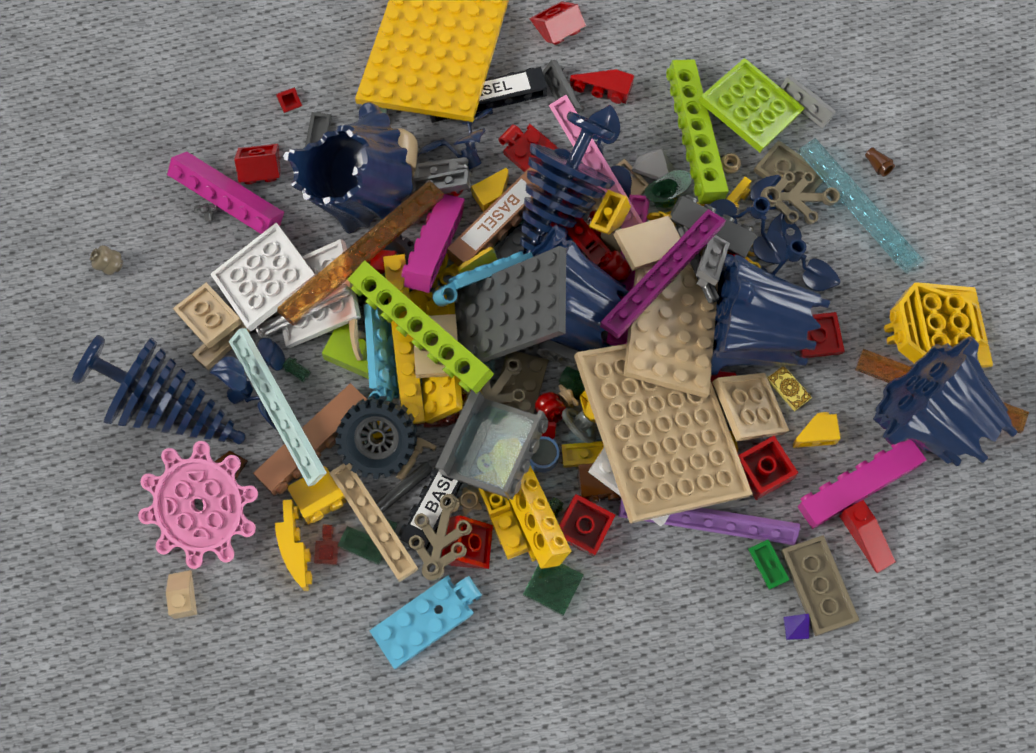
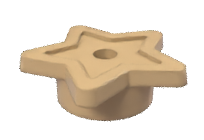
M562 384L558 385L561 392L557 395L566 408L569 406L572 408L574 405L578 406L579 403L573 397L572 390L566 389Z
M466 487L463 488L461 497L457 499L463 508L464 515H467L472 509H482L478 501L481 496L479 491L473 492Z

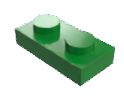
M769 539L748 549L768 590L790 580Z

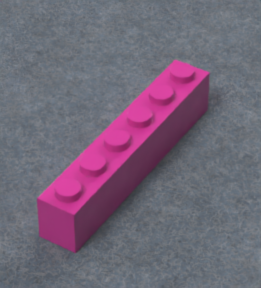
M184 152L171 157L168 176L255 231L262 234L275 223L279 226L281 225L284 215L282 210L194 155Z
M441 194L438 200H434L432 213L429 212L427 215L426 226H422L420 238H417L415 241L414 252L411 251L409 254L408 265L403 267L404 287L427 293L430 292L447 253V248L450 246L461 221L464 210V198Z
M908 439L905 442L902 441L892 445L893 449L888 452L885 450L878 452L873 456L874 460L869 463L867 460L861 462L855 467L857 470L849 473V471H846L837 477L838 481L831 484L829 481L819 487L820 491L813 495L810 492L800 499L802 502L799 504L798 509L812 529L816 528L921 466L926 461V458L917 445Z

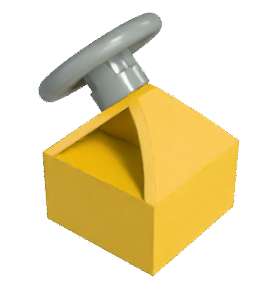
M585 390L580 395L583 410L578 413L573 409L566 408L562 412V417L573 434L584 442L593 443L596 440V434L592 425L596 423Z

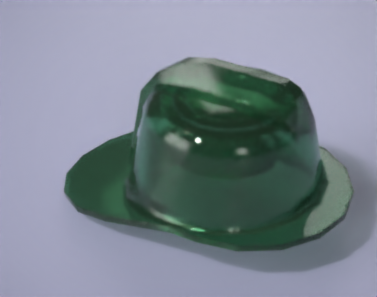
M673 170L649 184L645 189V196L648 200L654 202L656 208L672 207L676 204L679 195L689 188L692 177L685 170Z

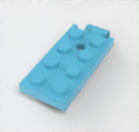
M520 251L507 258H501L488 265L479 266L474 270L460 273L448 279V284L439 287L434 292V303L442 307L454 302L457 299L456 290L532 258V252L523 254Z
M365 304L364 315L369 388L376 390L369 397L375 396V399H379L381 396H387V401L391 402L393 398H400L391 323L381 316L383 312L377 307L374 310L370 305Z
M447 575L369 631L392 667L397 669L471 617L474 612L468 605L473 603L472 600H478L482 594L470 576L465 577L454 586L451 578ZM438 605L443 607L441 614L435 613V607Z

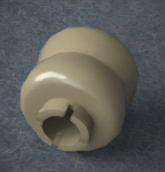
M105 245L100 246L98 249L95 248L90 255L92 256L90 257L92 267L107 275H112L122 268L123 260H121V253L111 250Z

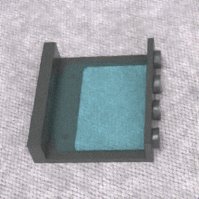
M471 390L435 468L445 477L513 500L514 495L521 488V480L524 473H527L530 468L531 457L539 448L540 437L548 428V419L541 410L535 415L485 399L480 391L476 394Z

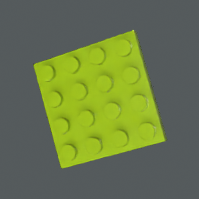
M745 58L702 94L698 100L759 153L805 109Z

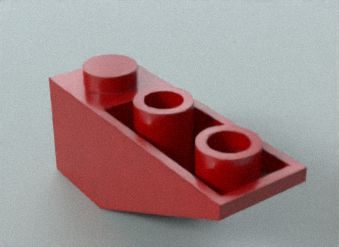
M616 69L575 74L570 77V86L574 91L581 93L584 91L585 86L590 84L594 86L591 92L592 96L602 98L605 89H607V99H610L615 104H626L634 82L633 74Z

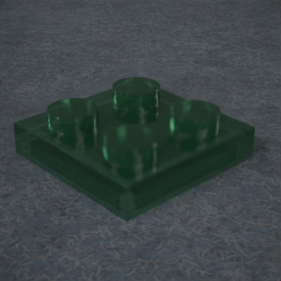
M562 563L560 566L541 569L538 564L523 596L564 616L584 574Z

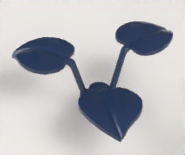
M611 105L606 106L589 117L590 120L615 132L613 139L610 140L596 135L592 137V139H598V141L594 142L602 154L603 146L601 141L606 144H612L620 134L619 117ZM564 148L554 150L568 157L571 154L569 150ZM619 165L610 167L629 198L632 186V178L629 171Z
M489 108L476 113L473 122L464 121L462 123L463 125L467 124L469 134L453 143L454 146L465 143L466 148L460 150L461 155L445 139H440L421 148L417 153V158L419 155L439 146H447L457 158L468 159L467 166L469 170L479 166L482 162L477 154L475 142L480 143L481 136L486 130L483 128L472 132L471 126L476 120L486 114H493V109Z
M780 175L769 176L756 182L750 191V198L753 204L740 214H737L736 205L727 199H719L709 205L716 209V214L720 216L726 214L734 218L735 221L733 223L737 225V218H741L747 213H750L755 219H761L762 236L754 240L753 252L758 259L773 264H780L786 256L787 247L785 239L776 230H770L765 234V220L767 219L765 215L768 210L777 208L775 206L770 207L769 200L765 197H760L764 188L769 186L775 187L781 180ZM767 195L769 199L773 200L771 195Z
M780 213L771 222L767 232L770 230L779 232L785 239L787 250L785 252L786 256L771 274L775 275L786 261L797 262L801 259L802 268L806 270L802 275V280L809 289L825 291L838 286L841 281L837 273L826 262L820 259H811L806 265L805 259L807 256L804 253L807 246L801 240V231L795 223H786L785 215ZM792 228L795 232L793 235H788L786 229ZM761 267L762 270L768 272L767 269Z
M270 338L260 339L256 347L268 367L270 365L275 371L281 370L285 365V355L280 346ZM231 356L218 361L210 373L217 376L230 388L227 390L229 401L233 404H238L243 400L247 403L252 400H260L258 402V409L261 415L277 430L259 396H251L253 387L250 384V379L246 380L247 376L244 375L242 363Z

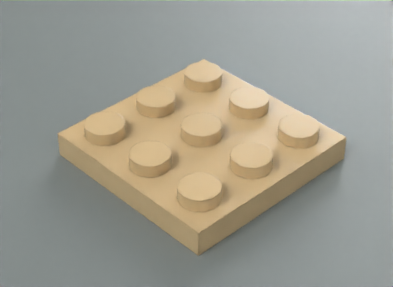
M765 373L721 377L713 381L736 441L783 435L789 431Z

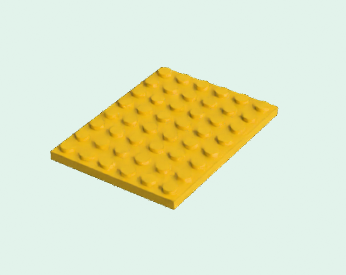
M389 0L355 97L356 104L363 105L364 103L371 102L381 108L473 122L509 0Z

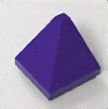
M809 614L783 617L786 640L809 639Z

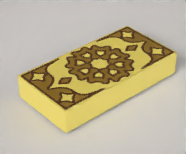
M780 367L767 377L771 386L794 412L812 398L785 367Z

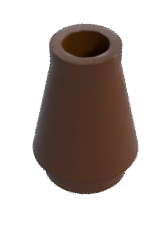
M874 147L870 148L865 154V157L878 175L881 174L885 177L895 167L891 158L877 151Z

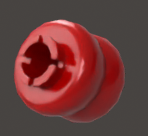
M608 251L600 260V268L618 281H624L631 273L629 263L619 251L611 253Z
M543 393L535 403L536 411H543L548 422L558 423L563 419L562 412L566 409V406L560 401V397L556 393Z

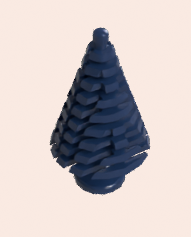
M569 111L567 120L581 128L579 137L569 157L545 146L543 147L535 143L530 144V152L538 158L529 157L528 165L537 170V172L528 170L527 179L536 185L526 184L525 191L533 198H524V205L531 211L524 210L523 219L531 225L522 223V232L530 238L521 237L520 244L527 251L519 250V252L522 251L523 254L532 252L536 246L544 241L549 231L555 225L564 229L567 234L568 230L560 224L573 228L578 221L572 216L582 218L587 213L581 206L592 208L596 201L591 197L601 199L606 194L603 189L597 186L611 189L615 185V182L609 179V177L581 163L594 135L610 140L613 139L615 132L595 121Z
M97 335L88 346L73 374L72 382L76 384L82 383L91 370H95L121 384L108 408L103 423L112 424L130 397L118 422L119 426H127L146 396L147 398L135 419L134 428H141L150 415L155 403L158 402L160 404L147 430L154 431L167 409L170 408L172 411L162 428V433H169L181 414L184 418L176 431V435H183L191 420H194L197 423L190 437L197 438L204 425L209 428L204 439L211 440L216 431L221 434L218 442H225L229 438L233 440L232 442L240 445L245 440V433L233 429L235 423L231 419H229L227 425L221 423L225 415L221 408L215 419L209 416L215 405L211 398L203 412L197 410L205 396V392L202 389L199 390L191 405L186 404L196 385L192 378L185 386L179 399L175 398L186 375L182 368L176 374L166 393L163 392L176 366L172 358L167 362L154 385H151L167 354L163 348H160L145 371L157 345V342L152 337L144 345L129 371L126 372L99 357L104 347L105 339Z

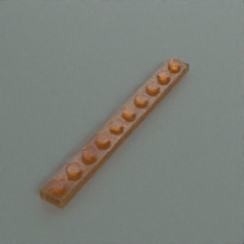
M429 180L277 308V312L294 326L341 286L364 260L368 263L442 200L444 193Z

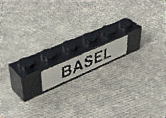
M541 67L528 68L524 71L510 72L507 75L492 76L486 79L476 113L489 108L494 109L546 97L547 84ZM430 115L432 123L450 119Z
M435 467L430 474L431 481L429 485H425L421 490L419 504L414 505L409 513L411 518L408 524H404L398 534L401 543L412 550L414 549L410 547L409 540L414 535H418L424 540L426 550H428L431 544L423 530L414 523L415 516L420 513L425 514L429 518V524L434 532L437 533L442 513L440 499L446 494H452L456 497L463 482L441 475ZM451 499L445 502V506L450 505ZM425 518L419 520V524L425 522ZM419 539L414 541V546L419 545Z

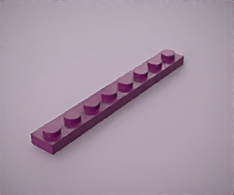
M708 209L601 321L600 327L618 339L725 225L726 220Z

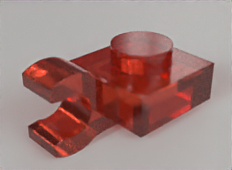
M323 524V541H316L314 564L337 565L339 542L333 541L334 527L332 525Z

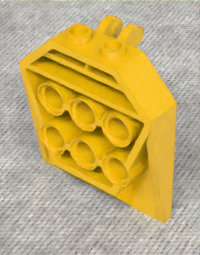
M917 282L912 284L890 310L889 317L891 323L884 326V331L887 333L894 332V335L886 339L887 344H897L898 351L914 364L935 344L942 346L949 343L951 347H954L965 338L972 336L979 343L977 355L981 367L993 366L975 287Z

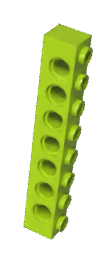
M695 59L672 60L670 67L667 68L666 78L670 81V95L674 98V111L678 114V127L682 131V144L686 147V161L690 164V177L694 180L695 184L694 194L698 196L699 204H711L716 200L725 199L729 190L708 109L698 101L704 93Z
M365 260L347 279L353 285L350 289L359 297L364 294L368 298L365 302L374 310L377 307L383 311L381 316L389 323L394 321L398 324L396 329L403 336L406 337L409 334L414 338L411 342L419 350L425 348L429 352L427 357L435 364L440 361L445 366L442 370L451 378L454 376L458 377L461 380L458 384L467 392L472 390L477 394L494 375L485 364ZM376 284L375 290L369 292L370 287ZM392 297L391 302L384 305L385 300ZM407 311L404 318H399L401 312ZM423 324L420 331L414 332L417 325ZM433 338H438L437 344L430 346V341ZM450 351H454V356L451 359L446 360V354ZM465 365H470V370L465 374H461V369Z

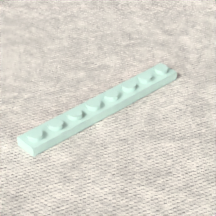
M240 328L229 340V343L244 366L248 378L307 485H315L327 472L246 328Z

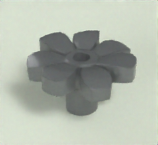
M208 203L194 206V213L204 214L206 222L212 221V212L216 211L219 207L213 203L209 205Z

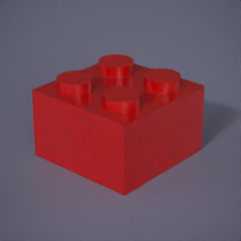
M775 436L738 455L755 500L791 482L798 474L795 466Z
M575 494L559 526L569 545L591 556H595L616 515Z

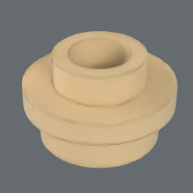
M730 153L721 159L724 172L735 173L740 169L741 161L737 155ZM727 162H732L734 166H729Z

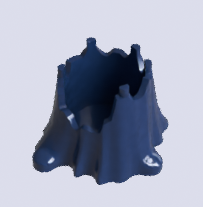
M371 102L364 103L360 107L358 121L352 124L337 126V130L324 133L319 141L308 143L303 149H290L289 152H285L283 155L284 159L290 162L294 171L292 187L301 191L305 200H309L334 216L348 234L354 233L359 227H370L372 220L376 217L391 225H397L402 221L403 211L401 202L411 194L413 189L412 168L406 162L407 149L400 147L398 144L400 130L391 128L389 115L382 113L380 108Z
M555 225L549 231L544 241L532 251L534 257L558 246L566 248V334L549 340L579 352L611 347L601 337V332L605 331L600 327L601 321L621 301L618 295L625 297L630 291L625 289L626 286L585 257L574 241L566 239V231Z
M726 254L718 282L720 299L716 305L711 375L716 376L725 366H806L808 359L799 357L794 351L803 349L815 350L816 341L808 340L807 333L810 330L821 328V325L811 314V308H828L830 300L821 298L820 293L799 287L760 269L741 255H735L734 257L731 254Z
M972 336L965 338L954 347H951L949 343L942 346L939 344L934 345L922 358L915 362L907 374L893 379L886 385L883 390V399L876 407V414L873 420L883 429H886L883 437L889 444L895 445L910 439L921 449L931 451L947 464L952 462L955 466H959L962 460L958 456L963 454L976 457L981 463L988 459L979 443L981 437L995 442L1002 430L1006 431L1011 437L1017 434L1018 431L1012 426L1011 419L1007 413L1008 409L989 382L978 361L979 343Z

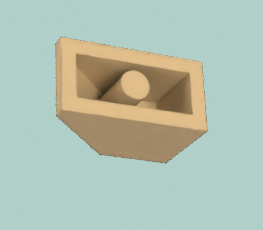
M191 570L168 575L166 599L168 615L173 619L197 615Z

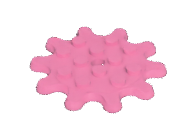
M198 441L194 444L192 456L188 459L181 458L173 448L164 449L161 454L162 461L165 464L164 474L155 476L148 473L143 475L140 481L141 486L152 494L153 503L151 506L141 509L138 517L143 524H156L160 527L161 536L156 542V550L160 554L165 555L174 547H181L186 553V564L191 569H197L202 565L203 555L207 551L215 552L222 562H230L235 554L231 545L232 536L240 534L244 537H250L256 530L255 524L245 517L243 507L245 504L257 499L258 490L252 485L240 486L237 483L235 473L240 467V459L235 455H229L221 463L214 462L210 456V446L205 441ZM196 499L203 500V510L196 509Z

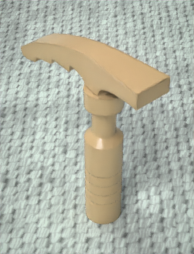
M352 319L349 321L350 338L355 357L359 361L363 360V356L359 348L358 339L364 338L366 340V333L358 330V319Z
M417 437L415 451L408 463L403 465L402 469L398 472L396 478L401 479V481L406 478L415 464L418 454L422 453L423 447L435 451L436 446Z

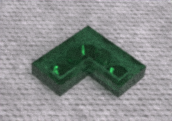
M386 518L395 532L398 524ZM349 526L346 527L338 543V548L379 565L383 556L369 534Z

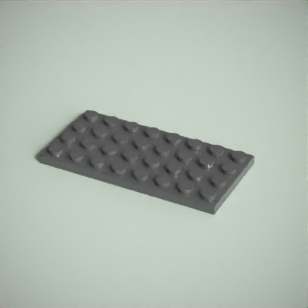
M562 246L553 248L498 271L490 277L456 290L457 299L454 302L458 342L482 363L566 334V248ZM465 365L461 370L470 368V365Z

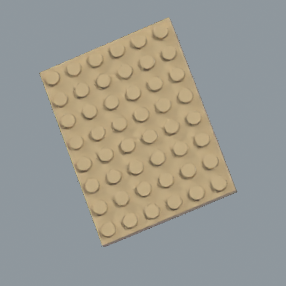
M627 344L581 351L574 355L630 524L746 498L752 495L711 380L709 395L704 398L623 376Z

